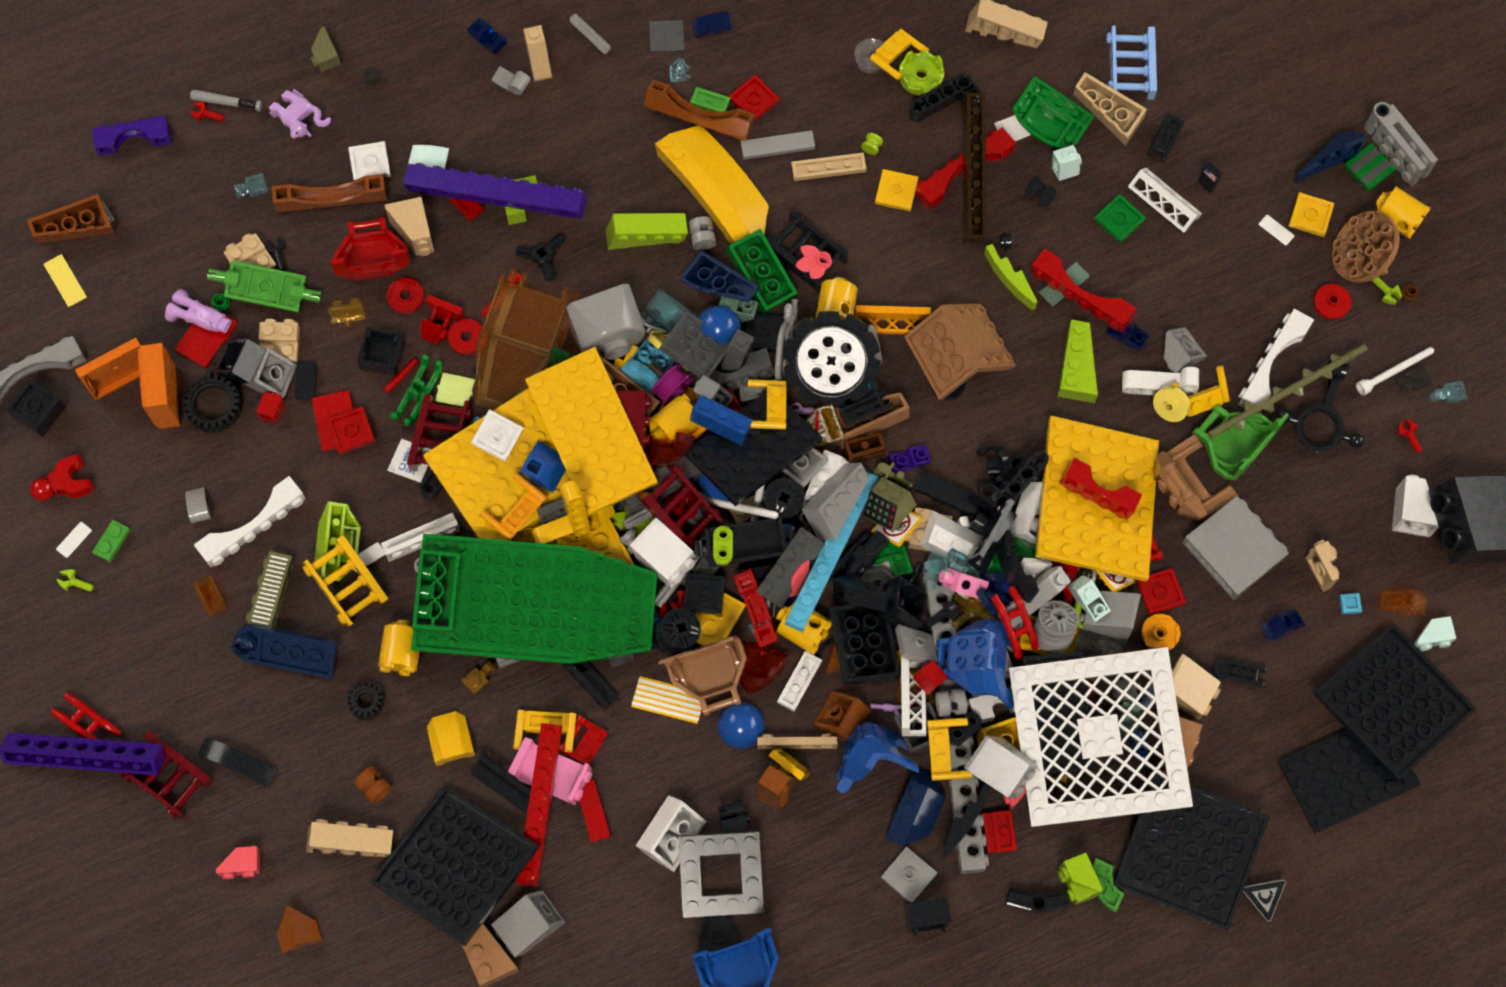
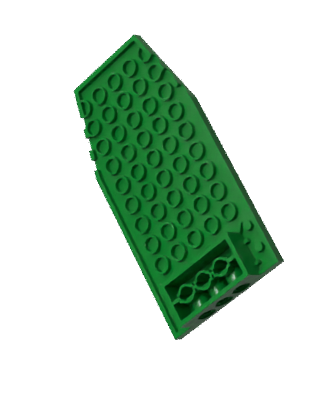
M423 533L413 614L411 651L560 664H576L650 652L652 647L657 572L604 556V554L589 551L583 547Z

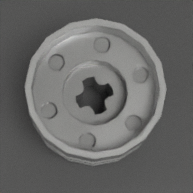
M1050 601L1040 607L1033 628L1037 633L1041 650L1048 653H1061L1070 647L1079 623L1078 613L1072 606L1062 601Z

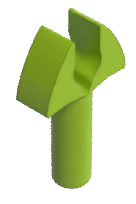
M1379 277L1371 280L1384 292L1383 302L1395 305L1397 301L1391 295H1395L1398 300L1402 298L1398 285L1391 288Z
M75 570L60 572L61 575L68 576L70 580L62 581L56 579L65 591H68L71 586L89 592L94 589L93 584L76 579Z

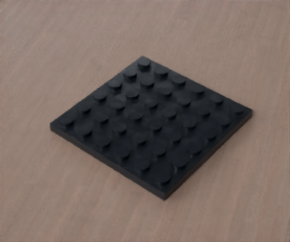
M1393 623L1313 693L1324 707L1396 782H1399L1477 710Z
M1156 773L1151 782L1160 787L1165 779ZM1168 782L1165 784L1162 790L1169 789ZM1149 786L1148 791H1155V789ZM1190 786L1193 807L1139 814L1113 886L1229 931L1270 816Z
M444 786L373 876L370 883L466 946L539 850V846Z

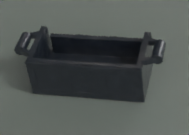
M782 517L725 525L733 533V557L729 564L780 557L796 535L795 526L791 527L783 524ZM718 527L703 528L704 537L694 541L696 557L706 558L708 568L720 566L713 560V533ZM786 527L788 531L789 543H785L783 528ZM721 533L719 536L721 538H725L727 535L725 533ZM702 540H704V542H705V548H706V555H705V556H704V551H703ZM725 552L719 553L721 557H725L727 555Z

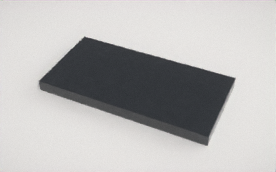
M1083 651L1023 656L1024 666L1081 659L1083 658ZM1078 680L1066 681V683L1073 687ZM1080 682L1075 690L1084 696L1087 693L1086 685ZM1050 683L1045 685L1053 690L1058 683ZM1061 684L1056 693L1065 698L1070 690ZM1038 685L1032 686V692H1034ZM1041 687L1036 696L1045 701L1050 693ZM1074 693L1067 699L1074 707L1081 700ZM1052 696L1047 702L1055 710L1061 703L1055 696ZM1034 699L1036 712L1042 704ZM1084 701L1078 710L1087 716L1089 709L1088 704ZM1064 704L1058 712L1068 718L1073 710ZM1044 706L1038 715L1047 721L1053 712ZM1075 712L1070 721L1078 727L1077 719H1082L1083 717ZM1057 715L1050 722L1057 729L1064 723ZM1036 718L1039 732L1044 723ZM1066 724L1061 732L1070 738L1076 730L1069 724ZM1047 726L1041 735L1050 741L1056 732ZM1078 732L1073 741L1081 746ZM1058 735L1053 744L1062 749L1067 740ZM1039 738L1042 752L1047 743ZM1070 743L1064 752L1073 758L1078 749ZM1049 746L1044 755L1053 761L1059 752ZM1082 752L1076 758V761L1082 766H1085L1090 760H1083ZM1061 754L1055 763L1065 769L1070 760ZM1042 758L1045 771L1050 763ZM1094 761L1088 766L1087 769L1089 771H1095ZM1073 763L1067 772L1076 773L1081 772L1082 769ZM1052 766L1047 775L1061 774L1062 772Z

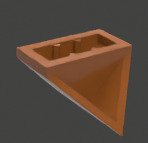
M287 905L277 932L282 954L322 941L317 921Z

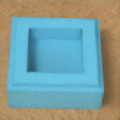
M1359 593L1339 595L1341 615L1362 612Z

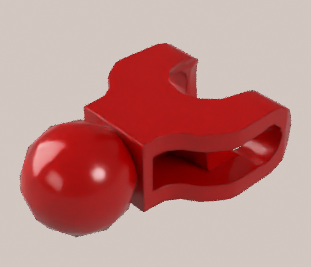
M72 455L61 459L56 464L54 471L47 474L48 478L40 477L35 479L30 486V494L38 501H47L52 498L54 493L56 497L65 495L69 498L77 499L91 493L94 490V485L88 479L78 481L71 479L73 473L81 469L84 464L82 456Z

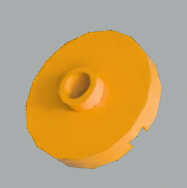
M1165 614L1150 616L1141 628V639L1149 649L1168 647L1169 651L1176 646L1181 635L1179 625L1172 617ZM1158 631L1163 633L1162 637L1157 635Z

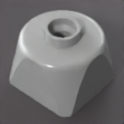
M621 284L577 300L566 307L569 327L581 353L596 347L599 356L601 355L604 359H618L631 351V345L637 346L645 336V328L629 284Z

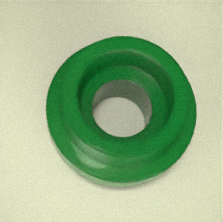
M218 293L213 296L211 305L214 309L222 312L229 308L230 299L224 298L223 293ZM220 301H224L222 305H218Z

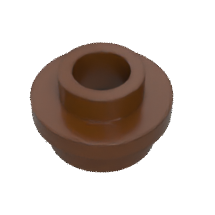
M1406 284L1401 289L1402 298L1407 302L1416 301L1420 296V290L1414 284Z

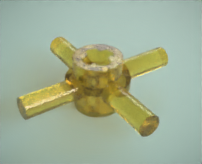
M959 594L954 596V601L964 607V614L951 623L954 629H957L968 620L973 623L977 620L986 619L998 621L987 613V608H984L979 599L973 597L965 599Z

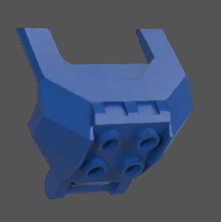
M993 619L977 620L950 638L938 639L936 641L939 662L937 665L948 676L947 679L954 680L973 696L991 695L998 697L1009 709L1013 710V695L1006 687L1004 679L1007 645L1011 648V644L1002 622ZM946 649H948L947 669H944Z
M865 722L855 728L842 751L844 753L842 764L836 772L838 779L837 790L840 793H846L853 782L861 781L873 769L878 760L892 761L917 773L919 772L918 763L897 750V745L908 750L901 734L890 727Z
M770 928L756 932L755 936L741 943L710 952L704 950L693 955V962L701 987H769L779 960L772 939V929Z

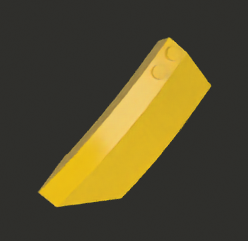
M698 125L673 132L655 143L658 157L693 194L730 244L737 242L760 228L765 235L769 205L745 172L705 128Z

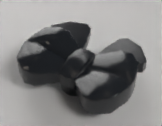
M1040 178L1032 180L1028 189L1025 190L1028 199H1032L1038 194L1040 196L1038 205L1042 207L1049 206L1057 192L1054 187L1044 185Z

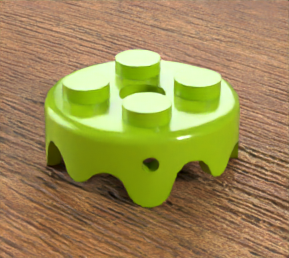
M926 50L916 54L913 51H909L900 64L899 73L902 74V77L899 80L903 88L911 94L917 96L926 94L942 85L945 73L942 58L939 55L934 56ZM924 72L926 77L920 78L916 74Z

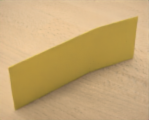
M62 254L43 264L68 307L86 298L84 291Z

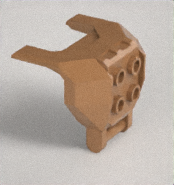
M1194 434L1165 453L1163 451L1157 455L1154 480H1158L1157 486L1163 494L1166 492L1169 496L1168 502L1172 508L1178 509L1177 515L1202 520L1225 506L1238 495L1231 485L1213 496L1209 495L1185 460L1187 456L1203 446Z
M731 636L659 661V665L665 664L672 684L699 701L704 716L734 704H742L738 685L747 656L738 636ZM731 691L732 697L708 705L706 698Z

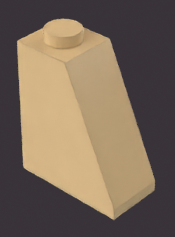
M542 26L523 29L534 82L552 78Z

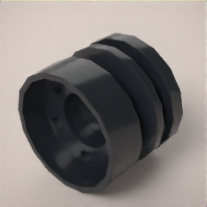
M778 478L771 482L764 490L762 497L763 508L778 512V517H782V520L790 519L803 507L804 492L799 483L793 479ZM781 493H783L784 496L788 495L789 498L786 500L787 503H784V501L779 500V498L781 497Z
M683 608L672 609L654 626L652 634L654 644L658 650L666 655L674 656L684 653L699 639L701 626L696 615L690 610Z

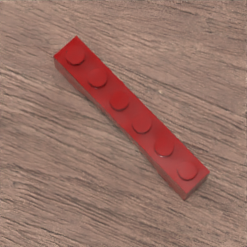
M1003 127L998 131H992L985 139L986 161H1001L1014 152L1016 142ZM963 152L959 158L950 160L943 169L936 170L927 180L923 179L917 184L915 195L928 210H931L943 201L949 184L963 170Z
M1044 249L1032 263L1031 273L1036 279L1043 280L1051 289L1058 290L1068 300L1072 299L1078 303L1080 308L1090 311L1097 319L1104 320L1112 329L1123 332L1135 318L1137 308L1122 298L1100 297L1081 289L1067 275L1062 266L1061 259L1047 249Z

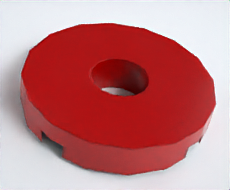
M400 278V280L394 281L388 288V303L394 311L400 314L414 313L424 303L425 295L423 288L418 281L412 278ZM404 292H408L411 294V296L408 299L401 298V295Z
M470 318L460 319L448 331L450 347L458 354L472 355L477 353L484 345L485 331L476 320ZM465 333L472 335L468 341L462 340L461 337Z

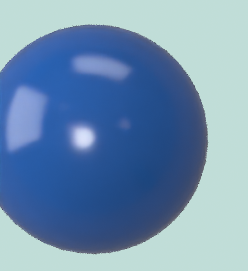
M711 306L705 309L698 317L702 320L703 325H700L703 333L707 337L713 338L719 344H727V341L732 340L738 329L741 330L737 314L726 306Z
M745 702L726 707L721 712L717 723L721 739L728 746L736 749H746L754 746L757 743L758 737L763 735L765 728L761 712L755 706Z

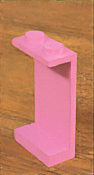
M525 737L507 773L518 781L532 786L538 745L533 740ZM558 754L552 796L572 805L580 801L584 793L582 789L585 783H588L592 777V769L589 764L585 763V765H582Z

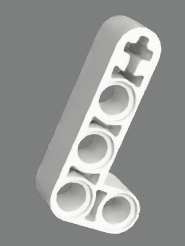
M1185 367L1181 373L1138 370L1122 372V392L1127 394L1155 395L1159 389L1165 386L1171 387L1173 382H1178L1179 388L1187 396L1197 393L1199 389V369L1196 367Z

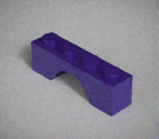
M156 116L146 120L138 119L128 123L120 122L110 126L102 125L92 129L94 148L98 156L116 154L120 145L133 137L147 139L153 147L172 144L170 126L165 116Z

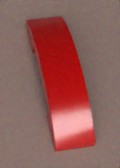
M749 569L734 575L739 593L743 596L754 626L753 631L759 647L763 648L777 642L776 628L765 597L757 592L760 585L753 570Z

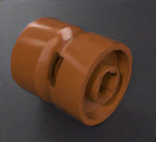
M373 766L368 767L359 774L353 783L361 792L365 791V797L372 804H376L383 799L392 788L384 778L380 779V773Z

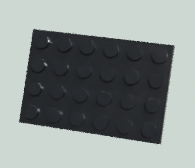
M767 391L738 413L753 421H766ZM786 403V429L751 428L742 446L711 431L685 450L684 455L736 507L820 444L822 437Z
M1347 730L1277 762L1314 834L1421 785L1413 769L1399 782H1396Z

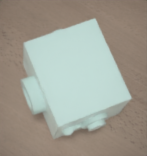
M1074 145L1053 151L1052 169L1059 181L1079 175L1082 159Z

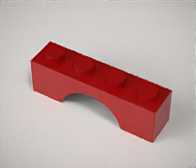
M1073 458L1067 465L1059 483L1067 490L1080 494L1084 499L1091 500L1098 504L1099 507L1115 513L1117 517L1126 520L1134 514L1142 496L1141 493L1126 485L1116 491L1103 489L1094 481L1091 466L1076 458Z

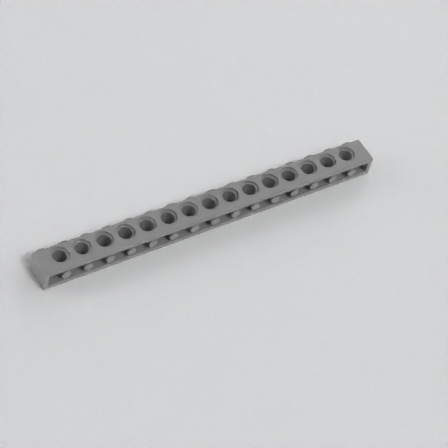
M947 560L929 561L923 564L929 619L943 610L941 604L937 602V598L943 597L946 601H952V596H955V591L943 587V585H937L934 582L935 579L939 578L941 571L947 572L948 568H952L948 566ZM957 606L950 607L948 612H955ZM948 618L949 621L947 623L940 621L930 627L936 654L938 652L936 641L942 639V635H949L951 637L958 633V622L954 621L952 623L951 619ZM945 659V663H944V669H947V660H946V659ZM947 679L937 687V690H947L950 692L953 689H962L963 687L954 680ZM966 698V701H967V709H969L968 698ZM950 714V716L941 717V720H942V719H955V718L952 717L951 714ZM973 736L960 746L950 744L951 771L964 768L972 757L971 748H974ZM955 750H964L965 756H957ZM973 774L972 778L949 779L953 820L955 816L963 819L962 809L967 807L969 800L977 803L979 795L976 793V787H979L978 777ZM960 789H969L970 795L963 796L960 793ZM982 814L978 815L972 826L975 830V835L969 836L966 834L957 846L960 874L984 872L986 866H989L988 855L984 854L983 846H986L985 834L981 833V826H984ZM967 848H976L978 854L971 856L967 852Z

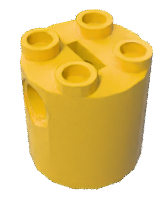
M1397 186L1393 191L1383 192L1375 203L1377 210L1391 217L1396 223L1399 233L1408 239L1411 238L1415 229L1423 221V217L1431 209Z
M841 277L823 281L821 283L816 319L818 318V312L827 310L839 311V316L843 318L847 314L854 315L858 288L847 279Z
M685 394L676 396L669 404L650 418V435L657 444L673 449L700 426L690 421L693 406Z
M795 601L791 606L786 607L784 605L776 617L777 620L781 621L777 633L815 655L820 647L819 643L821 640L824 641L830 632L831 620L814 610L802 633L785 625Z
M397 620L384 626L378 662L379 671L385 673L397 671L401 676H410L411 673L417 671L420 652L411 651L412 622Z

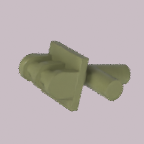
M881 462L873 469L874 475L879 476V478H889L909 490L914 484L903 478L904 473L902 471L898 473L891 471L895 464L893 462L890 465Z

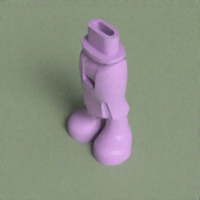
M179 289L173 294L172 301L174 304L169 302L165 311V319L169 322H176L181 318L188 323L196 324L205 330L217 333L219 331L226 333L232 323L230 319L226 318L225 314L201 304L198 300L189 298L188 292L183 289ZM179 306H185L189 309L186 311L180 308Z

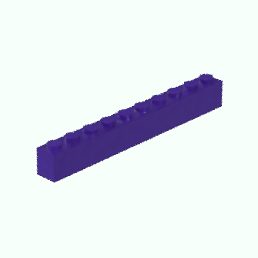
M422 163L408 164L403 182L406 189L411 192L576 219H583L588 200L585 193L578 188L570 190L559 185L551 187L541 182L533 184L526 180L514 181L508 177L495 178V176L490 174L483 176L472 171L464 173L454 168L446 170L439 166L427 167Z

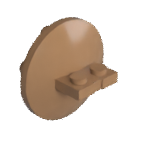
M1367 211L1351 217L1333 242L1332 259L1339 275L1348 281L1363 283L1373 280L1380 275L1388 274V267L1397 254L1400 241L1399 230L1394 220L1379 211Z

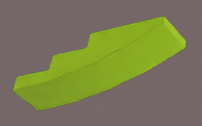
M993 244L986 246L984 255L993 271L1017 299L1031 310H1034L1037 300L1022 270L1014 272L1007 257L1000 259Z

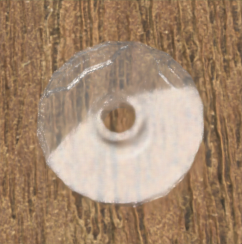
M870 38L861 41L856 46L854 60L859 69L868 73H876V71L883 70L869 59L871 57L870 53L875 54L876 50L884 42Z

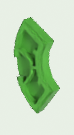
M1095 858L1092 866L1103 889L1098 898L1108 909L1116 912L1124 893L1113 886L1112 874L1114 866Z

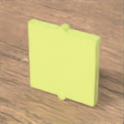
M443 373L440 385L437 386L438 392L435 402L463 408L465 400L470 402V398L473 396L472 391L475 379Z

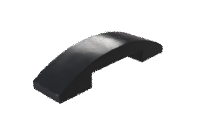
M1006 530L997 543V557L1000 567L1011 586L1015 585L1026 603H1031L1040 590L1033 576L1025 574L1014 552L1017 543L1011 531Z
M207 737L197 754L201 758L222 765L269 787L278 770L249 754Z

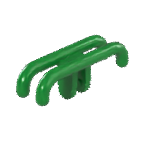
M427 354L422 355L421 365L395 412L390 413L392 420L395 421L401 417L410 399L417 401L409 418H405L403 422L407 427L414 424L419 415L424 394L430 395L443 369L441 360L435 362L434 372L425 386L424 381L421 379L428 368L429 356Z

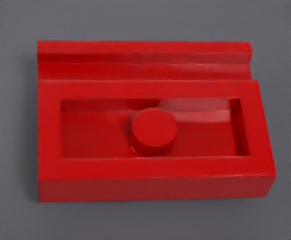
M1011 810L982 813L987 854L1016 851Z

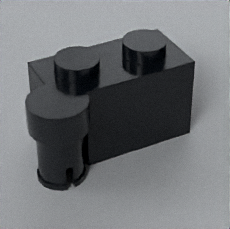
M741 799L733 801L732 804L718 806L724 833L749 831L747 824L751 823L748 812H744Z

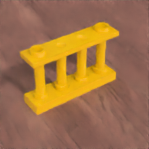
M341 535L335 539L337 543L335 548L312 564L305 560L302 562L304 564L302 569L308 577L312 576L339 613L337 618L341 624L351 626L353 623L349 618L372 602L378 601L381 604L388 597L344 535ZM344 553L348 558L346 564L322 580L315 570L338 554L342 555ZM355 569L360 575L357 577L358 579L333 596L327 586L348 571ZM362 585H367L371 591L369 595L344 612L338 602Z

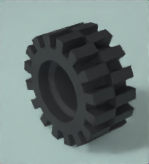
M362 682L361 685L355 684L356 687H352L350 689L351 692L347 695V704L350 711L357 718H362L363 720H366V718L373 719L372 716L374 715L377 717L379 715L378 712L383 710L382 705L384 706V696L381 690L371 682H368V684ZM363 694H370L373 697V703L367 708H363L358 704V699Z

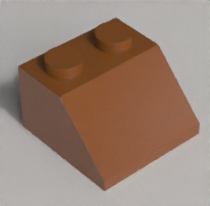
M832 691L813 725L828 734H832L838 740L848 742L855 728L859 724L865 723L872 710L856 697Z

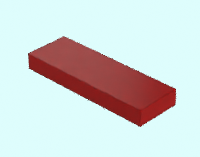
M590 780L588 783H585L582 789L584 793L579 802L591 843L611 838L595 781Z

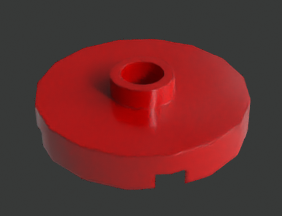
M1338 284L1323 285L1318 289L1313 299L1315 311L1321 317L1328 320L1341 319L1348 313L1351 307L1350 294L1344 287Z

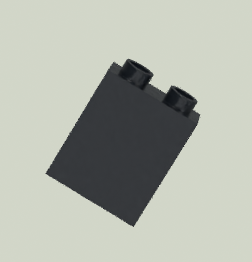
M1506 476L1454 477L1428 491L1431 509L1435 513L1441 533V542L1446 549L1450 564L1506 562Z

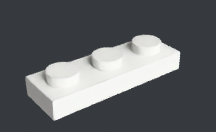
M805 651L777 703L795 712L819 669L822 659Z

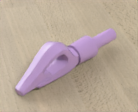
M798 402L790 405L791 408L799 407L794 409L798 415L812 416L816 410L818 414H824V409L804 408Z
M871 703L870 708L883 709L885 712L893 711L897 716L900 714L899 710H902V705Z

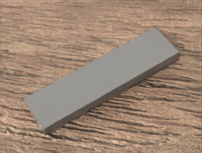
M812 130L740 141L743 160L815 149Z

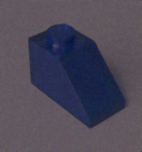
M1296 609L1279 613L1261 625L1265 637L1271 642L1280 640L1306 626Z

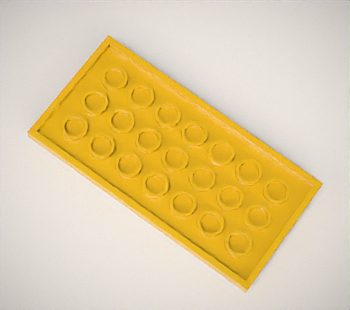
M596 347L525 379L570 480H574L578 484L584 498L587 516L658 484Z

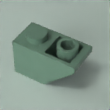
M721 296L719 305L732 309L737 314L740 323L754 319L759 302L754 300L745 302Z
M1127 700L1122 702L1120 706L1127 711L1133 702ZM1135 705L1129 713L1139 719L1142 709ZM1119 709L1117 710L1118 722L1124 715ZM1126 716L1121 724L1128 730H1131L1136 722ZM1139 724L1132 733L1138 732ZM1119 728L1120 735H1127L1125 731Z

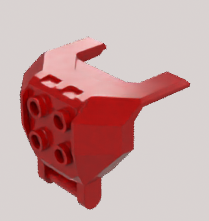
M385 216L379 217L376 220L356 223L354 221L348 222L349 235L344 239L334 254L333 259L330 260L335 276L355 279L356 281L392 276L395 272L410 264L408 246L387 229ZM379 226L381 228L380 230L356 233L355 231Z

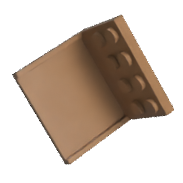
M981 304L941 305L904 336L938 399L947 397L977 372L1011 370L1016 366L1012 355L1004 346L1003 339L999 337L995 330V325L990 321L986 314V309Z

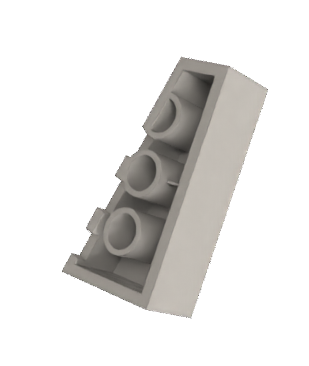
M845 463L802 508L818 539L836 540L869 480V476L862 463Z

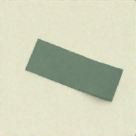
M1077 262L1065 271L1078 286L1090 277ZM1048 285L1039 291L1052 307L1064 298L1061 292L1051 289Z

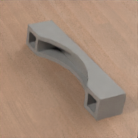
M65 337L59 343L47 346L36 354L28 355L24 360L12 363L6 369L0 371V403L15 383L31 373L49 368L70 370L86 362L74 337Z

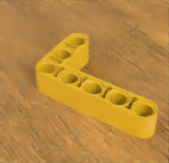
M568 481L560 487L566 516L534 528L531 531V535L535 543L560 545L590 531L584 498L576 481Z

